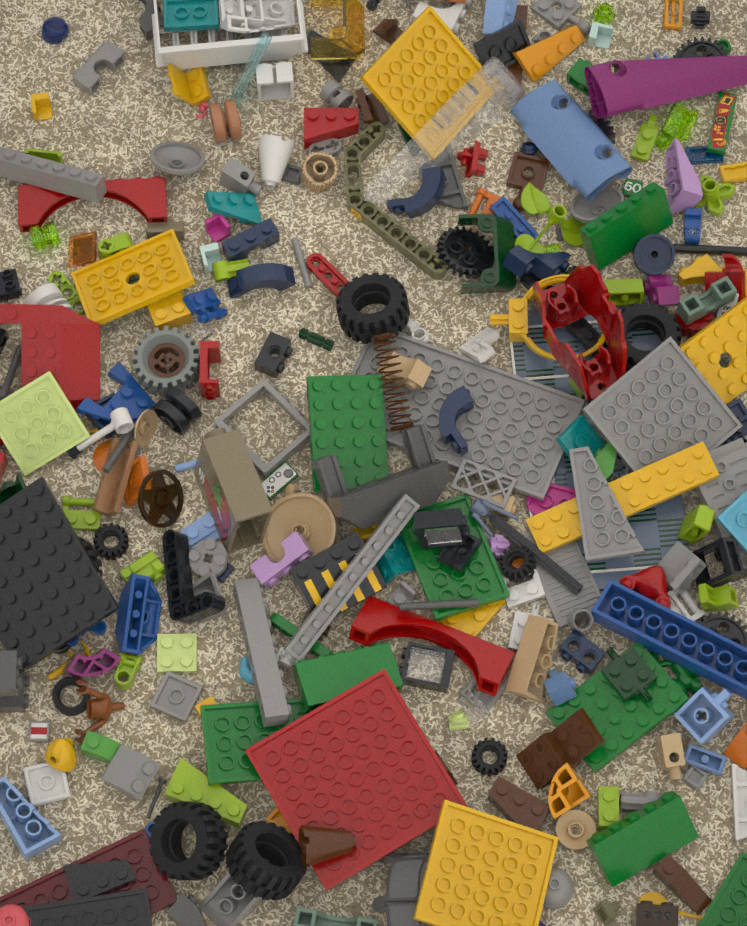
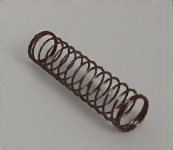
M395 333L381 334L371 338L373 344H382L375 347L373 350L384 351L375 356V358L377 359H384L379 361L376 365L386 366L384 368H381L378 372L389 373L380 377V380L382 381H389L382 384L381 387L391 388L389 390L384 391L383 394L394 395L389 398H386L384 401L387 403L397 402L386 407L387 410H396L394 412L389 413L387 415L388 417H399L394 420H391L389 424H402L391 427L390 431L403 430L414 426L413 421L391 423L396 420L406 418L412 415H391L396 412L409 409L410 406L389 408L391 406L409 401V399L387 401L391 398L408 393H386L394 389L405 387V384L395 386H384L386 384L404 379V377L382 379L386 376L402 372L403 370L382 371L389 367L400 365L401 362L391 364H379L381 362L397 358L400 355L377 357L381 354L398 350V348L377 350V348L397 342L396 340L387 342H375L393 338L396 336Z

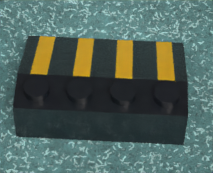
M358 532L289 569L290 579L311 612L365 544ZM376 564L337 615L387 588Z

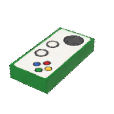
M286 461L261 482L270 501L298 477V473Z

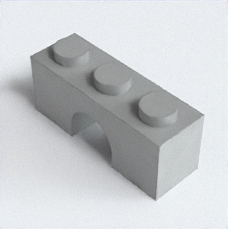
M109 40L101 44L97 52L93 56L88 57L85 64L74 72L72 76L74 85L91 96L102 85L101 76L96 71L105 67L115 72L126 60L124 51Z

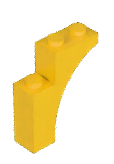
M705 254L703 257L699 256L692 262V265L688 268L683 267L678 272L677 283L681 287L690 284H705V272L722 271L725 268V264L720 268L708 254ZM743 267V270L745 271V278H746V297H747V271H746V270L744 269V267Z

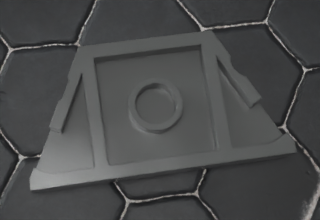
M449 145L435 159H430L428 163L419 167V175L421 181H423L422 168L441 167L445 173V185L436 205L468 210V203Z

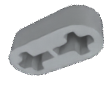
M330 138L313 143L308 148V154L317 149L322 154L325 152V154H332V157L336 156L342 150L341 141L337 138ZM331 144H334L336 146V150H333V148H331Z

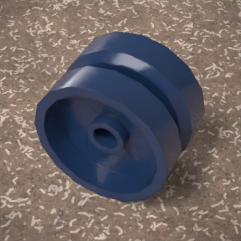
M647 235L635 245L632 254L633 262L637 269L646 275H660L669 270L673 265L675 248L671 241L663 235ZM652 251L658 253V256H656V258L651 257Z

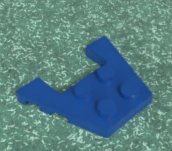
M118 361L109 371L108 377L121 384L122 387L104 407L86 397L77 407L76 412L81 415L83 413L91 415L93 419L97 420L101 418L111 423L110 413L117 408L125 407L128 409L135 425L141 413L147 409L152 410L155 402L121 362Z

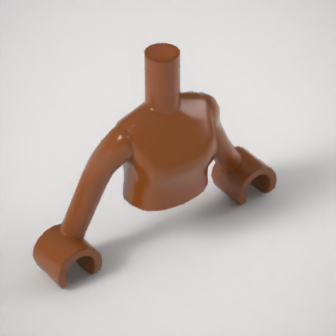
M77 680L76 683L78 685H83L81 689H76L78 693H87L96 697L95 699L87 700L86 712L88 719H100L84 731L75 729L74 732L79 735L81 734V737L74 738V740L82 744L88 730L94 732L109 720L112 711L124 710L125 704L124 702L112 703L108 694L89 688L88 684L83 680Z

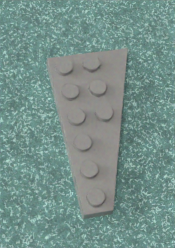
M589 447L569 449L586 562L645 553Z

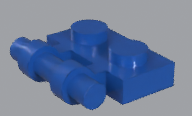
M212 288L187 294L183 298L191 314L197 313L199 315L197 316L199 323H208L212 319H222L228 313L227 309L217 307L221 302Z

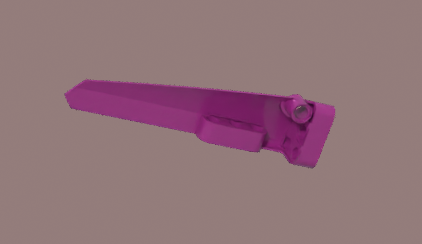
M747 56L613 60L587 66L584 73L593 115L597 119L746 85ZM611 65L614 67V73L611 72Z

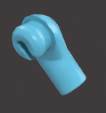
M242 657L240 676L247 683L252 684L253 678L249 660L247 657Z

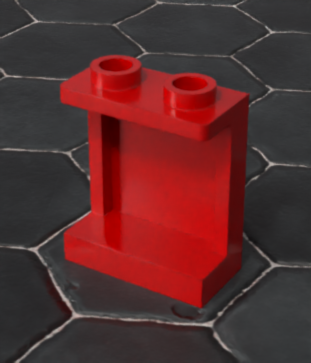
M200 341L199 384L201 397H205L207 400H215L216 397H220V386L218 379H209L210 363H221L219 341Z

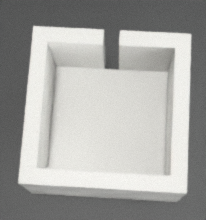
M281 61L275 63V65L268 63L255 65L258 101L294 98L292 62Z

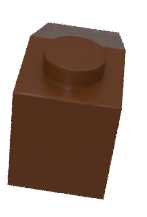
M669 854L654 869L652 874L697 915L712 901L688 872Z

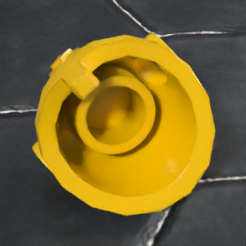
M68 737L51 741L45 752L46 762L58 771L71 772L77 765L76 751L73 747L74 741Z

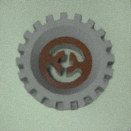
M163 326L164 330L159 331V327L153 328L155 333L151 334L147 331L144 333L146 339L144 340L140 337L138 340L139 347H134L135 355H132V360L139 382H142L146 390L149 388L152 394L156 395V392H159L160 397H164V394L171 387L185 393L184 388L187 387L190 390L193 387L192 380L197 382L199 379L200 355L197 344H195L192 336L188 337L186 331L183 330L180 333L178 327H173V331L169 329V326ZM165 354H168L169 361H170V362H169L170 373H168V374H167V369H166V366H165V365H166V357H165Z

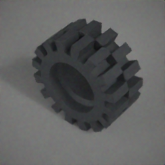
M110 523V526L104 524V528L99 527L98 532L95 531L94 547L100 554V557H105L106 560L110 558L116 560V557L121 558L122 554H126V549L129 548L127 532H125L123 527L120 528L119 524H116V526L113 523ZM108 536H115L119 542L116 547L107 548L104 545V540Z
M514 544V548L508 547L509 551L504 549V556L500 555L499 567L509 581L512 582L513 580L515 583H518V579H520L521 582H524L525 577L529 579V574L533 575L535 573L533 569H536L535 563L537 562L528 547H524L521 544L519 547L517 544ZM518 558L524 559V564L517 569L511 568L514 560Z
M484 738V741H478V744H475L472 750V765L476 768L477 772H481V775H498L507 764L508 752L505 750L506 747L504 744L501 745V741H494L495 738H491V740ZM485 751L495 752L497 761L493 764L483 762L482 754Z

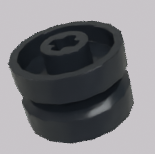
M171 387L164 394L165 400L160 399L153 406V410L165 425L175 433L183 436L191 428L190 423H195L202 416V413L194 401L185 393Z

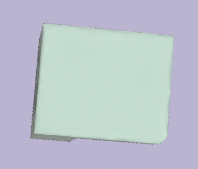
M592 22L588 45L609 49L613 26Z
M217 242L199 246L205 273L213 272L212 263L221 260Z

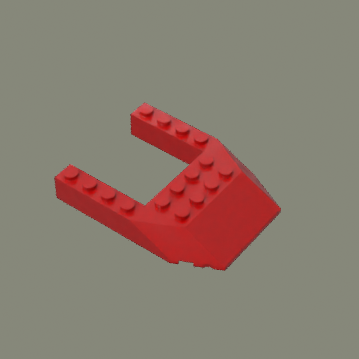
M0 304V325H21V388L46 372L51 371L75 411L86 397L94 402L100 400V324L62 305Z

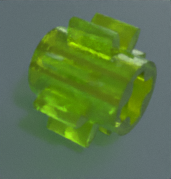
M607 2L598 3L597 9H593L594 21H599L601 24L606 22L610 24L611 18H615L614 6H610Z

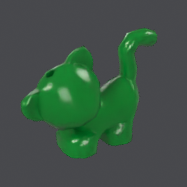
M651 651L650 654L662 668L671 667L676 675V679H672L687 697L688 690L694 695L701 689V681L694 679L699 677L698 674L668 659L658 661V654Z

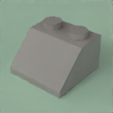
M120 744L100 779L128 798L141 800L161 765L146 755Z

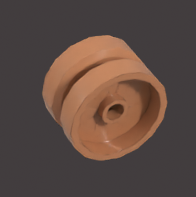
M231 99L224 102L225 113L222 112L221 105L218 102L209 104L216 143L226 142V130L229 131L232 140L242 139L241 120L235 100Z

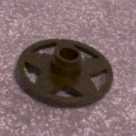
M154 470L143 479L138 492V506L144 520L153 527L165 528L172 525L180 516L184 497L182 486L177 477L167 470ZM163 474L168 476L174 483L166 485ZM153 477L152 489H145L147 483ZM178 495V504L176 508L173 503V500ZM144 502L150 505L149 515L145 511ZM162 515L170 519L165 523H158Z

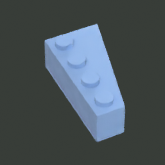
M486 0L482 34L486 37L512 23L519 0Z
M5 776L0 778V818L23 859L27 861L61 842V834L35 810V807L22 796Z

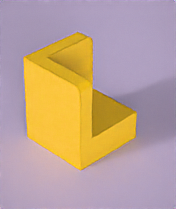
M49 92L31 94L34 121L52 119Z

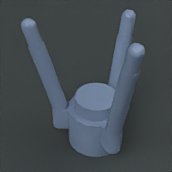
M477 498L469 508V511L473 513L471 517L481 525L490 537H493L492 532L480 519V517L483 518L485 515H488L490 518L494 516V514L489 512V508L515 520L519 519L518 516L490 504L485 499L482 501Z

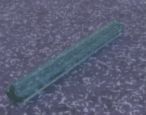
M262 33L229 99L235 100L237 108L272 39L269 33Z

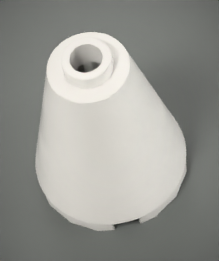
M263 135L262 139L258 138L261 182L265 184V187L275 188L280 184L295 145L291 139L287 138V141L281 140L282 136Z

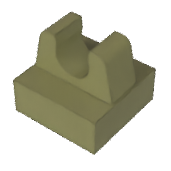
M604 899L593 910L604 926H607L618 916L616 912L621 906L616 900L609 903L607 899Z

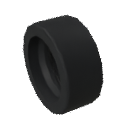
M75 676L65 677L54 686L52 700L57 710L64 715L76 716L86 710L87 700L91 699V695L87 693L83 694L82 702L75 707H67L60 701L61 691L65 687L74 685L80 689L83 685L76 683L77 680H82L81 678Z

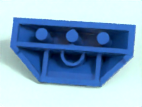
M132 573L120 594V609H118L115 636L121 652L140 655L157 640L162 600L152 583L151 577Z

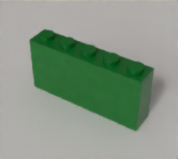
M652 182L581 227L579 230L589 262L598 270H601L633 250L640 239L647 235L658 234L672 225L673 219L665 189Z
M376 643L372 647H358L349 652L339 651L334 655H321L312 660L302 659L295 663L293 669L294 678L306 714L383 669L386 670L399 693H401L403 688V682L390 643Z
M674 791L663 793L654 802L646 803L640 810L628 813L626 818L611 823L605 830L595 832L586 842L603 878L610 886L614 887L666 857L668 854L699 838L680 795Z

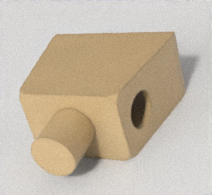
M680 732L659 736L655 741L662 771L668 770L670 781L682 779L680 768L685 766V757ZM673 752L675 762H671L669 759L670 754Z

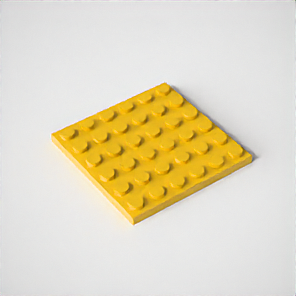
M428 6L360 77L362 82L430 159H435L500 88L431 6Z
M444 800L413 919L432 926H538L559 837Z

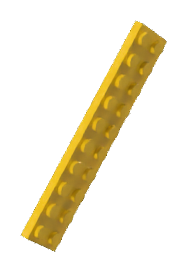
M702 441L611 481L608 485L626 518L712 481L720 477V474ZM576 497L525 519L537 547L545 554L582 538Z

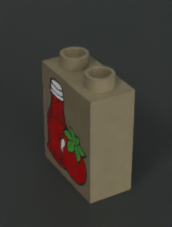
M225 428L213 429L204 435L194 475L210 515L213 517L221 542L228 553L263 542L273 510L240 430L226 432Z

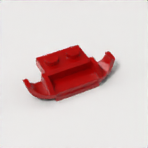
M722 254L725 268L722 271L705 272V292L712 283L728 276L737 289V294H739L738 303L746 297L745 271L736 256L733 254Z

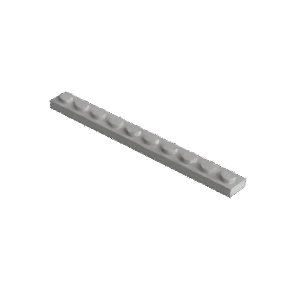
M403 493L284 647V650L297 661L304 658L414 515V512L420 507L407 494Z

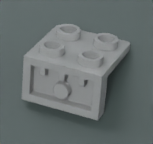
M677 541L656 566H661L664 569L667 583L682 595L707 565L681 542Z

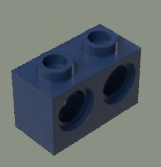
M575 629L559 648L562 659L567 662H573L580 673H587L588 675L592 674L606 654ZM575 645L578 650L571 651L568 646ZM591 657L594 662L587 663L584 661V658Z

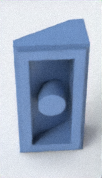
M689 743L684 756L686 764L721 776L727 760L726 756Z

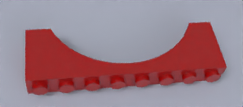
M154 176L152 178L136 177L133 179L118 178L115 180H105L106 193L103 198L115 199L130 205L148 223L168 222L165 177ZM30 184L19 185L18 226L20 233L39 232L43 223L52 213L62 206L81 198Z
M372 596L367 598L352 623L349 635L350 640L365 646L387 638L411 637L427 640L446 649L455 650V655L471 671L477 690L496 697L504 682L515 655L513 651L411 611H400V607Z

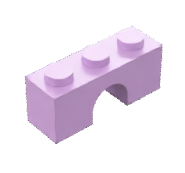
M297 531L281 542L285 549V556L280 562L274 563L271 557L264 555L250 565L262 585L268 588L277 585L280 582L279 579L289 575L290 568L309 559L314 554L303 535Z

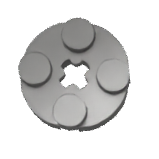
M214 539L202 540L189 552L190 566L201 577H204L211 571H214L216 577H218L227 568L228 551L224 545ZM208 554H213L214 556L211 563L205 562Z

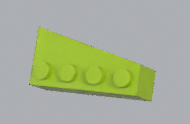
M180 758L166 789V800L176 803L179 801L201 802L205 805H210L214 808V811H218L221 815L220 820L240 829L248 812L247 805L220 785H208V779L205 774L183 758Z

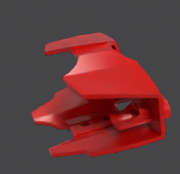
M591 264L587 267L579 265L562 284L542 291L537 281L532 289L543 325V337L554 358L568 373L588 401L594 400L626 373L627 345L624 337V321L621 310L619 311L613 301L609 302L610 293L600 272ZM588 315H592L605 336L608 349L599 345L598 354L589 361L583 360L582 352L577 357L568 343H559L553 330L568 326Z

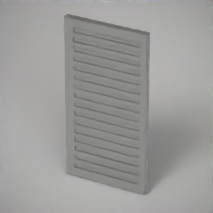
M531 531L522 533L525 538L537 547ZM576 541L548 552L546 555L583 585L580 593L574 594L540 564L535 563L546 594L545 599L559 628L569 625L567 617L570 611L579 608L591 612L601 596ZM581 611L577 613L574 620L577 622L586 618V616Z

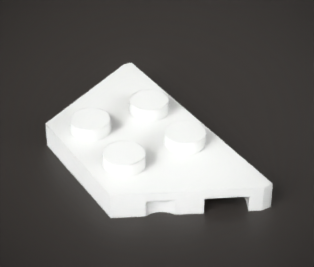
M732 764L735 842H738L747 837V771L739 768L736 764Z

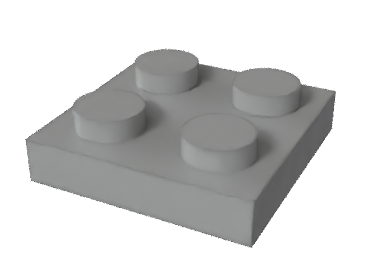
M167 671L150 703V708L186 723L203 690V686Z

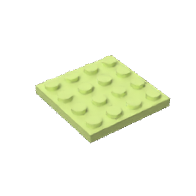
M51 371L46 372L0 401V438L24 476L91 436Z

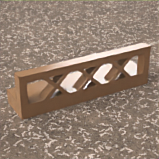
M111 439L105 464L121 440ZM132 440L128 442L109 473L102 472L92 508L93 511L108 517L120 512L138 446L137 441Z

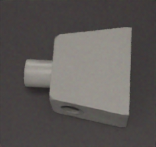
M230 157L222 170L219 185L235 193H247L250 191L255 195H258L262 189V185L254 181L256 173Z

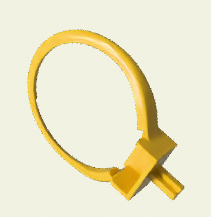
M569 274L550 276L540 280L538 283L541 290L552 284L565 282ZM533 286L522 298L508 299V314H490V325H508L509 342H524L535 354L547 359L556 360L551 353L541 349L526 335L528 334L527 303L530 304L534 298ZM603 333L593 347L582 353L583 358L591 355L599 349V345L604 344L606 339Z

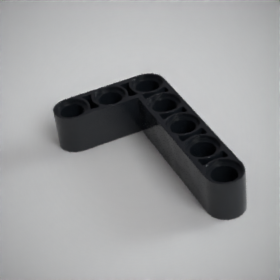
M171 529L165 531L162 537L170 618L178 622L190 624L223 611L226 603L223 596L210 592L194 596L187 535Z

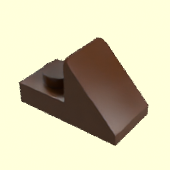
M384 19L373 30L376 35L390 45L404 32L398 27L397 19Z

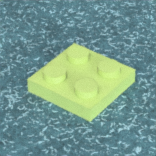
M197 633L157 634V673H166L167 671L172 673H197Z

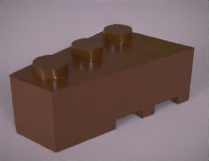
M498 776L488 793V800L508 821L538 831L550 813L549 804Z

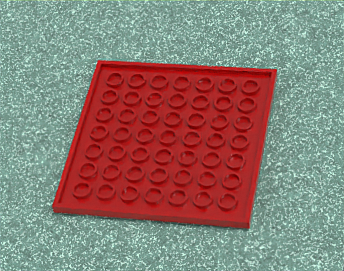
M385 669L245 750L298 843L301 825L351 831L352 835H355L356 847H353L352 852L311 865L326 891L436 827L444 800L468 807Z

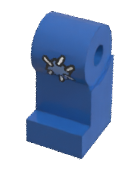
M685 208L683 215L684 244L699 245L702 209Z

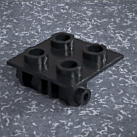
M7 269L0 272L1 302H3L1 296H5L6 301H8L7 295H9L10 300L19 298L22 295L16 269Z

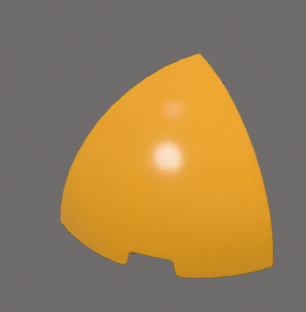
M569 763L564 764L551 781L548 803L554 819L591 797L590 792Z

